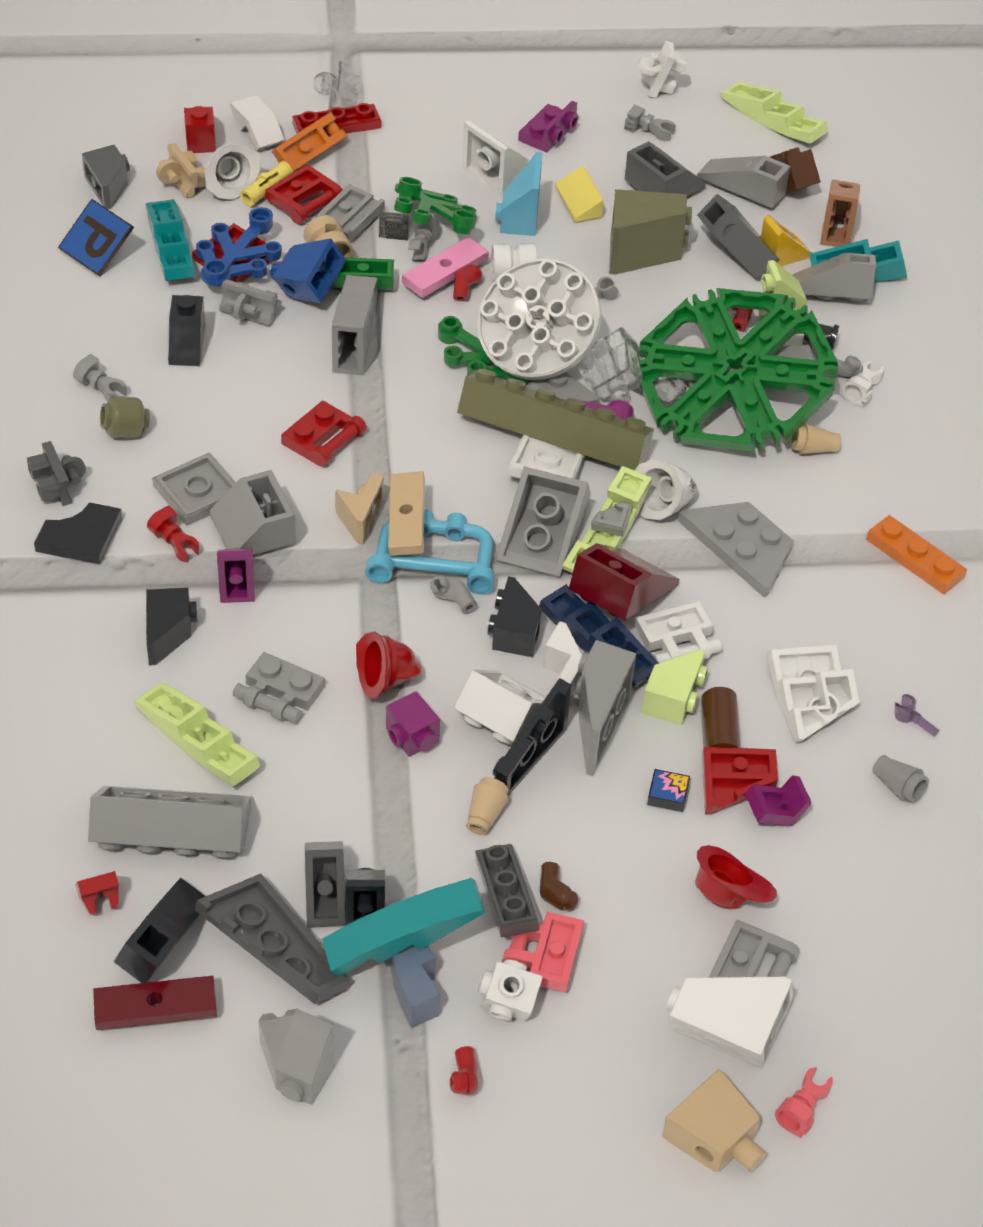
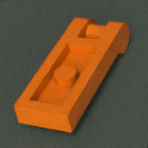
M330 112L277 146L271 152L278 162H287L294 172L341 142L348 135L343 129H339L334 122L336 118ZM323 128H326V130L330 134V137H328Z

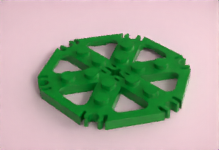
M716 288L718 298H716L715 292L712 289L708 290V300L700 301L696 294L692 295L693 306L689 303L687 297L640 341V346L637 347L638 357H645V359H634V374L658 428L661 425L663 433L671 427H676L673 431V439L675 441L681 440V444L755 452V444L752 441H756L757 448L762 451L764 450L763 439L771 438L777 446L780 445L781 433L786 442L833 396L835 380L826 378L838 377V361L813 311L811 310L808 314L807 305H804L799 310H793L796 307L795 298L791 297L788 299V295ZM732 308L765 310L768 314L740 339L728 311ZM690 322L698 326L708 349L667 345L664 342L683 324ZM804 334L809 338L818 359L811 360L773 355L792 336ZM738 365H741V370L734 369L730 371V366L736 368ZM660 377L697 381L672 406L667 408L662 405L653 385L654 381ZM763 388L804 392L808 394L809 400L790 419L781 421L776 417ZM730 397L744 427L743 433L738 436H727L702 432L700 430L701 424Z

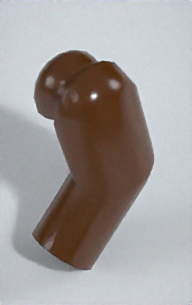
M544 862L541 865L539 892L541 898L557 909L573 910L579 901L577 893L571 891L569 886L559 881L560 866L557 863Z

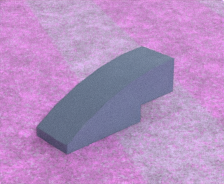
M411 945L390 957L394 989L401 1009L411 1028L440 1015V993L432 982L435 979L436 958L429 946L420 950Z

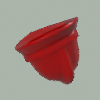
M370 632L364 634L356 643V665L363 692L369 699L379 698L382 693H386L391 688L397 687L408 679L421 674L422 666L415 658L413 650L406 644L393 640L388 635L381 636L377 632Z

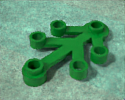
M401 177L399 183L395 184L394 190L399 193V197L395 200V211L409 214L412 211L413 201L417 200L420 202L418 208L413 211L412 221L414 223L428 225L431 218L430 209L450 220L453 225V231L456 233L468 235L475 228L477 219L476 209L471 206L457 204V197L422 189V182L411 177Z
M446 316L438 324V338L441 342L445 344L461 342L476 351L463 352L458 346H448L444 349L445 364L449 366L468 364L467 376L475 372V370L486 369L496 373L497 378L517 379L525 382L526 385L533 381L514 377L498 367H486L487 363L493 362L484 351L480 339L465 331L457 317Z

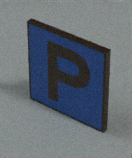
M91 198L57 248L98 276H101L134 229V226Z

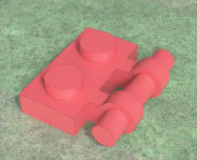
M546 912L544 923H538L539 930L511 935L510 948L505 950L502 963L506 959L520 962L526 965L527 970H530L531 973L543 976L540 987L566 993L583 931L584 920ZM531 940L538 942L535 953L525 951L527 942Z

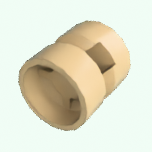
M319 216L306 225L303 233L306 243L332 239L344 257L353 258L354 249L344 234L338 220L333 216Z

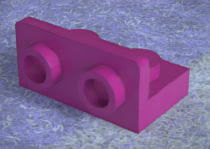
M571 101L563 110L557 106L547 104L519 131L518 141L547 153L555 144H559L570 130L576 127L579 119L577 102Z

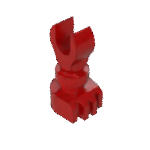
M168 505L155 512L149 518L147 528L157 538H163L166 543L171 544L175 550L176 557L180 561L188 562V554L183 548H191L199 555V542L193 536L182 533V529L175 524L177 514Z

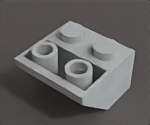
M272 470L240 478L209 511L210 517L226 549L253 548V555L296 543L295 514Z

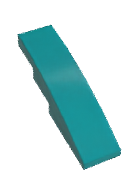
M175 199L145 203L151 233L165 281L195 277L194 264L189 252V243L184 233L183 220Z
M468 878L393 903L322 938L330 971L340 977L371 958L382 963L411 945L422 950L485 914L486 911L476 880Z

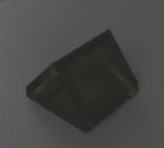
M381 212L379 215V238L408 241L411 228V219L408 214Z

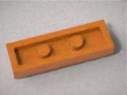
M888 515L868 531L867 541L943 595L965 578L967 569L891 515Z

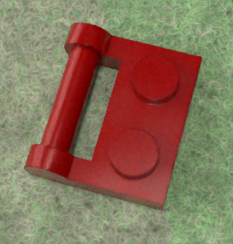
M307 164L265 189V198L289 214L294 223L300 225L308 220L309 215L329 204L343 189L336 182ZM320 191H323V192H324L323 194H321V195H319L318 197L314 198L313 200L309 201V202L306 203L305 205H303V206L300 205V203H302V202H304L305 200L309 199L310 197H312L313 195L317 194L318 192H320Z
M322 400L281 434V444L316 465L324 467L332 460V455L354 436L359 437L367 430V425L361 417H351ZM340 429H343V430H342L341 432H339L334 438H332L328 443H326L324 446H322V444H324V443H325L329 438H331L335 433H337Z

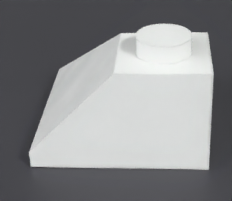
M468 120L464 123L463 170L500 196H503L504 190L525 167L528 159Z

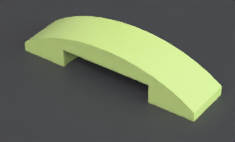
M624 466L621 467L608 488V498L600 511L614 507L617 503L632 504V512L624 536L621 537L591 530L590 526L582 541H576L564 561L562 569L573 573L577 555L595 543L620 547L644 502L652 483V477Z

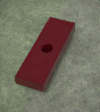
M214 975L93 988L96 1030L217 1017Z

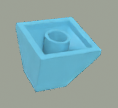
M543 152L535 153L504 190L503 202L497 203L495 221H501L500 233L535 236Z

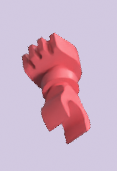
M817 1067L810 1068L806 1072L802 1082V1089L797 1090L792 1097L785 1098L775 1111L777 1122L785 1130L800 1138L806 1135L814 1122L812 1118L814 1112L812 1110L816 1106V1101L828 1096L833 1083L832 1077H830L822 1086L814 1084L812 1079Z

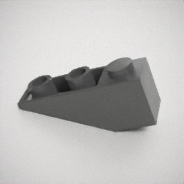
M716 194L697 214L709 231L756 280L760 281L762 275L766 274L768 261L774 260L778 262L780 260L741 212L719 194Z

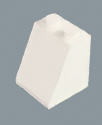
M787 977L686 978L682 988L674 987L666 1009L670 1010L669 1017L675 1031L762 1069L792 1000L793 981Z

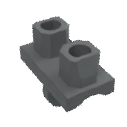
M52 442L41 443L43 454L26 458L32 479L49 475V477L36 480L41 501L59 497L62 506L72 504L67 488L70 485L69 482L78 484L81 481V477L86 472L83 460L79 457L65 455L60 462Z

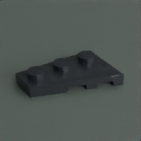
M561 678L555 683L507 754L497 761L493 769L495 779L503 782L508 787V796L567 730L572 684Z

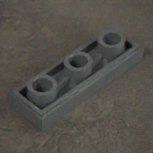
M512 844L493 845L486 849L476 850V862L500 937L539 930L538 918Z

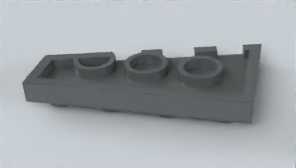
M261 873L196 901L195 911L313 1004H317L347 990L349 978L345 974L339 977L330 971L324 948Z

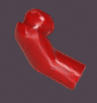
M467 265L455 273L454 300H468L469 286L478 284L482 278V271L479 267Z
M732 308L731 310L737 311L732 321L736 330L745 331L753 309Z
M464 1046L454 1052L458 1071L451 1074L449 1084L453 1093H463L468 1096L477 1090L480 1074L474 1048Z

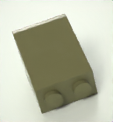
M615 189L610 235L609 274L615 275L681 260L682 248H688L689 230H685V225H691L692 207H687V194Z

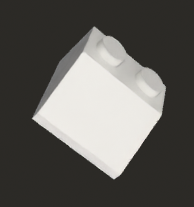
M472 670L454 709L464 714L462 719L467 723L482 728L484 725L494 731L492 734L494 738L511 745L512 742L516 741L546 697L499 670Z

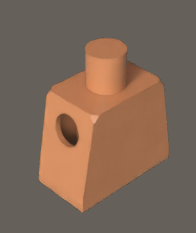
M831 180L820 244L837 247L850 243L859 201L860 184ZM834 221H840L844 223V226L836 228L833 226Z

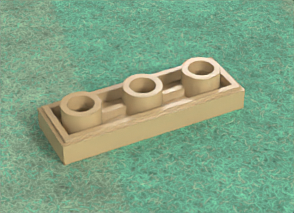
M423 471L390 474L388 538L390 556L424 553L425 477Z

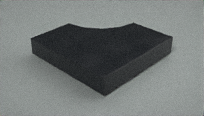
M89 502L83 511L73 517L61 520L46 519L34 542L35 551L100 564L122 518L121 508Z

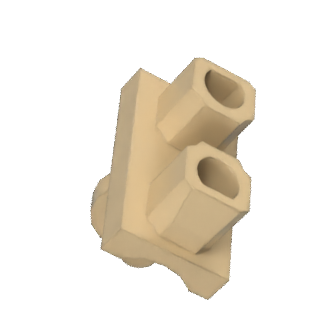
M176 143L168 144L169 158L159 162L156 175L164 184L175 183L185 198L194 197L195 188L206 187L204 173L206 168H196L197 159L192 151L182 152Z

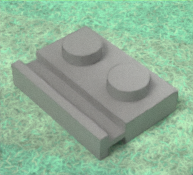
M349 184L316 215V218L324 215L333 216L338 220L344 234L348 235V239L353 240L384 210L385 200L380 199L378 201L374 199V195Z

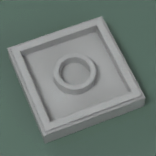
M210 452L152 478L154 488L186 526L209 516L210 509L236 483Z

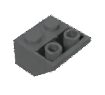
M649 141L627 152L624 180L639 191L687 194L689 196L706 185V182Z

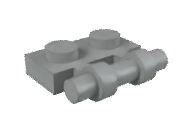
M263 652L245 675L246 685L250 687L238 683L233 690V696L243 700V704L253 709L259 707L271 712V716L280 721L287 719L297 723L301 718L302 710L295 708V706L308 711L325 688V678ZM267 694L272 695L278 699L276 700L270 696H267Z

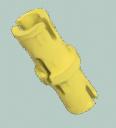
M281 161L269 172L259 174L254 183L241 191L240 198L244 204L252 207L256 202L265 197V189L293 173L290 165L285 161Z

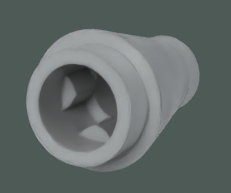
M886 755L880 756L873 766V773L879 776L903 801L910 800L911 802H916L923 796L928 787L929 779L924 775L922 769L896 761Z

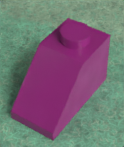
M253 548L218 549L217 566L220 603L255 602Z

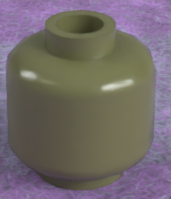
M112 396L107 403H103L101 406V429H106L107 434L112 438L137 439L141 435L143 428L149 427V409H144L142 401L137 397Z

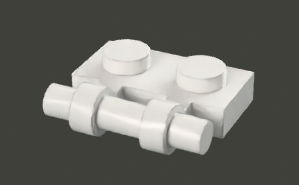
M700 601L636 617L635 628L647 650L652 651L661 648L664 652L653 655L659 663L698 649L705 651L704 660L710 658L711 654L722 651V644L718 638L709 641L705 638V636L712 635L713 624ZM686 641H690L692 644L683 648H678L676 645Z

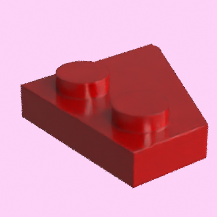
M703 747L702 770L705 814H712L747 800L745 793L752 785L777 786L776 749Z

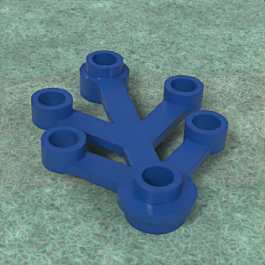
M265 207L252 209L249 212V227L234 244L231 241L227 224L216 223L212 225V239L219 242L224 256L221 259H216L214 243L210 240H201L196 243V255L204 260L201 270V279L204 283L219 287L222 286L223 281L226 279L230 280L231 277L249 274L251 277L259 279L267 275V262L257 257L264 256L269 261L279 260L282 257L281 244L276 241H269L264 245L249 246L259 234H267L273 227V213L270 209ZM256 258L249 263L233 265L237 261Z

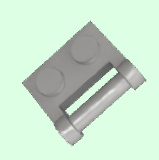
M736 919L708 978L755 977L766 951L774 954L776 957L767 977H784L789 965L796 962L800 949L791 941Z

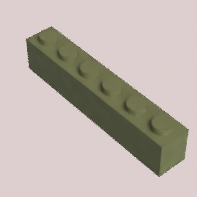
M478 369L465 377L457 410L459 414L619 467L624 466L635 470L639 464L646 462L654 428L646 426V422L637 418H627L626 420L615 416L616 413L606 408H597L595 410L586 407V403L582 400L567 398L565 400L556 397L555 392L548 389L538 388L534 390L525 387L526 383L517 379H507L506 381L497 378L496 373L486 369Z

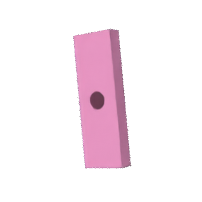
M467 237L402 275V283L421 298H424L453 281L455 273L459 269L467 265L478 266L489 259V251L470 237Z

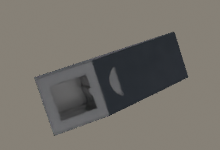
M180 877L126 941L115 958L114 963L139 982L147 983L200 916L195 911L196 901L205 897V895Z

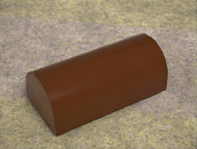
M713 687L706 690L701 697L703 747L741 748L736 693L727 687Z

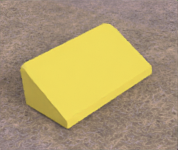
M584 166L577 168L555 183V188L574 222L602 217L603 198Z

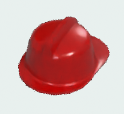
M712 845L701 846L697 850V860L700 867L695 884L702 894L717 906L732 909L739 907L747 899L762 903L772 902L776 899L777 890L772 883L745 866L731 853Z

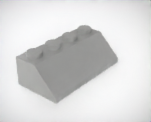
M103 786L90 797L88 842L99 843V848L108 850L121 849V845L125 844L136 845V850L140 852H158L159 847L174 848V853L181 855L197 854V850L212 851V856L234 857L235 852L240 853L245 846L252 796Z

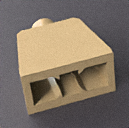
M720 1069L714 1072L666 1116L662 1137L714 1172H720L734 1158L749 1172H753L766 1157V1152L753 1142L760 1124L759 1115Z

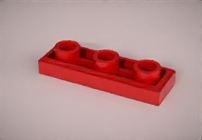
M360 103L357 106L346 108L333 107L319 112L306 111L292 116V124L296 134L330 112L336 118L334 122L339 129H343L346 134L381 128V119L375 105ZM323 128L326 134L330 136L326 128Z

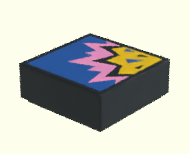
M654 769L647 805L683 812L690 776Z

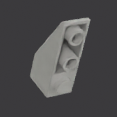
M767 156L710 159L697 173V176L712 185L719 186L736 195H741L773 209L786 194L790 165Z
M843 253L794 273L792 276L800 282L805 295H816L817 298L823 300L845 297L849 301L862 302L865 299H872L876 259L875 255Z

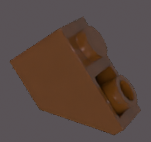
M799 147L770 156L772 159L790 165L786 193L821 183L811 149L800 152Z

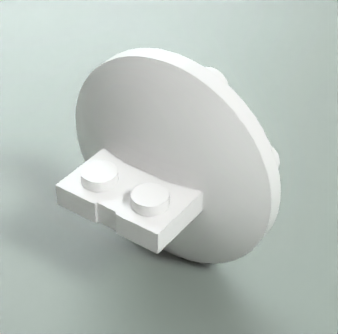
M555 259L525 261L501 274L487 290L481 302L477 320L481 345L488 357L498 368L514 377L526 380H542L561 375L576 366L588 354L596 341L601 324L600 301L589 279L571 264Z

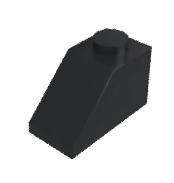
M172 295L169 314L168 363L169 365L200 366L205 332L204 296Z
M189 587L146 589V644L149 665H157L191 637V622H197V602H190Z
M371 868L346 870V925L385 908V870H374Z

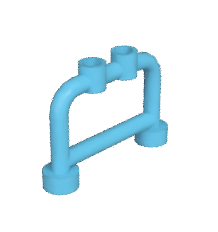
M425 509L424 537L435 533L444 534L453 541H459L464 537L475 538L480 542L477 563L410 555L390 556L388 549V521L380 531L376 554L368 558L365 569L367 578L376 583L388 582L392 578L394 567L467 575V587L470 591L476 594H487L493 590L495 583V573L490 568L493 538L483 527L467 524V518L461 513H451L448 515L447 521L434 520L433 513Z

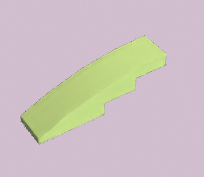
M737 82L721 92L722 98L740 112L763 126L787 137L811 144L828 132L826 121L805 117L804 106L783 102L782 94L779 90Z
M159 683L134 700L136 706L178 747L230 786L234 787L261 767L257 755L235 743L230 730L208 717L205 706L166 683Z

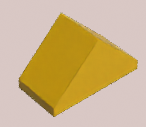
M769 215L763 219L761 238L780 259L777 262L780 266L810 258L809 253L812 252L797 235Z

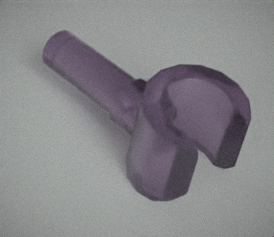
M903 694L902 705L895 702L894 715L898 721L903 723L912 721L934 737L939 733L940 730L916 712V699L912 695Z

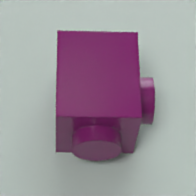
M417 691L386 706V729L390 740L396 747L400 746L409 757L420 751H427L439 742L440 719Z

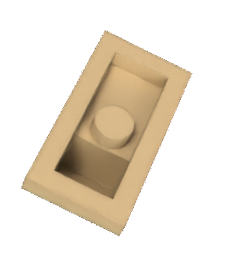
M371 473L366 485L361 484L358 494L336 490L335 492L336 514L359 544H364L384 499V475Z

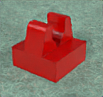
M115 871L76 882L75 885L79 899L90 915L97 914L95 900L98 898L97 894L100 893L109 900L111 910L117 908L119 903V883Z

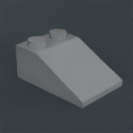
M524 466L497 552L496 562L561 578L564 570L562 565L573 548L591 493L588 482Z
M598 640L595 641L590 653L584 652L578 665V672L582 673L578 680L575 694L580 696L578 713L586 774L591 776L594 775L630 700L636 653Z

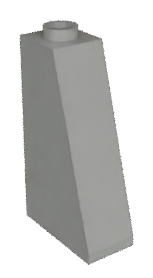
M346 276L332 321L333 373L364 375L377 304V278Z

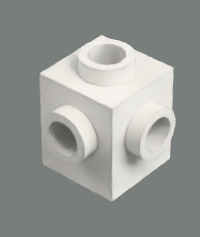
M506 959L504 963L497 961L492 972L485 970L478 988V993L484 995L481 1007L489 1009V1015L501 1020L511 1021V1018L514 1017L526 1021L532 1013L543 976L526 971V965L514 960Z

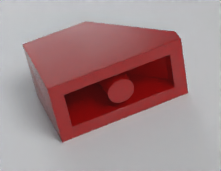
M195 106L193 108H184L187 151H192L193 153L215 152L213 107Z

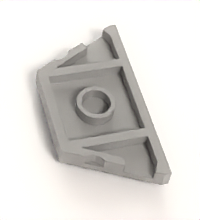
M750 502L686 509L679 512L678 522L764 598L769 595L771 585L775 578L778 577L782 570L783 562L787 560L792 550L793 539Z

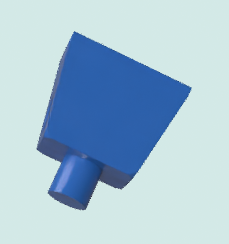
M332 239L318 240L292 246L281 263H274L271 266L270 274L272 279L277 282L289 298L321 303L346 259Z

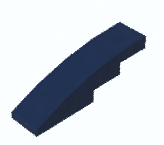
M567 584L541 599L539 607L556 626L559 621L566 623L576 644L584 652L590 653L596 640L636 653L632 686L636 687L650 678L654 665L659 662L617 617L610 621L594 603L588 602L585 604L573 591L568 589L569 586Z

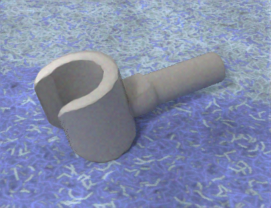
M606 276L601 277L597 282V287L594 288L598 296L603 295L608 300L614 299L619 294L616 286H613L614 282L612 279Z

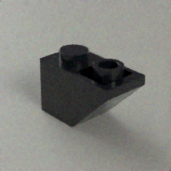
M508 576L505 589H498L495 601V609L498 610L497 615L491 614L487 634L493 635L492 650L533 658L540 633L542 609L515 577Z

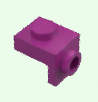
M792 775L781 788L752 785L745 793L758 823L793 826L811 806V799L800 776Z

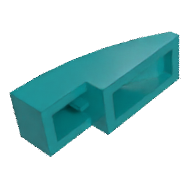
M868 239L809 253L812 266L843 253L875 255L876 271L874 282L907 277L899 240L870 247Z

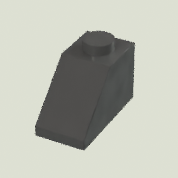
M115 144L82 153L84 177L102 206L107 209L112 208L127 186L126 172L130 171L126 155H121Z
M343 841L305 842L307 927L346 925Z

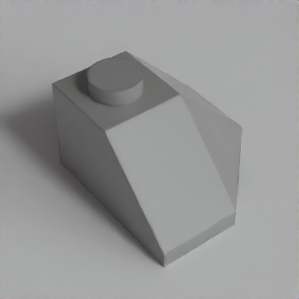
M299 1009L287 1010L283 1017L278 1018L273 1013L262 1014L259 1019L260 1043L276 1089L289 1100L296 1102L301 1100L313 1105L335 1067L334 1024Z

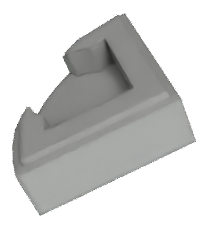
M617 503L614 507L599 511L591 521V530L623 537L632 512V504Z

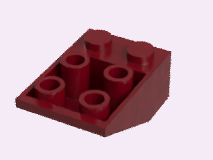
M595 543L577 555L568 589L580 595L583 600L592 602L607 610L612 616L626 621L677 586L680 579L625 549Z

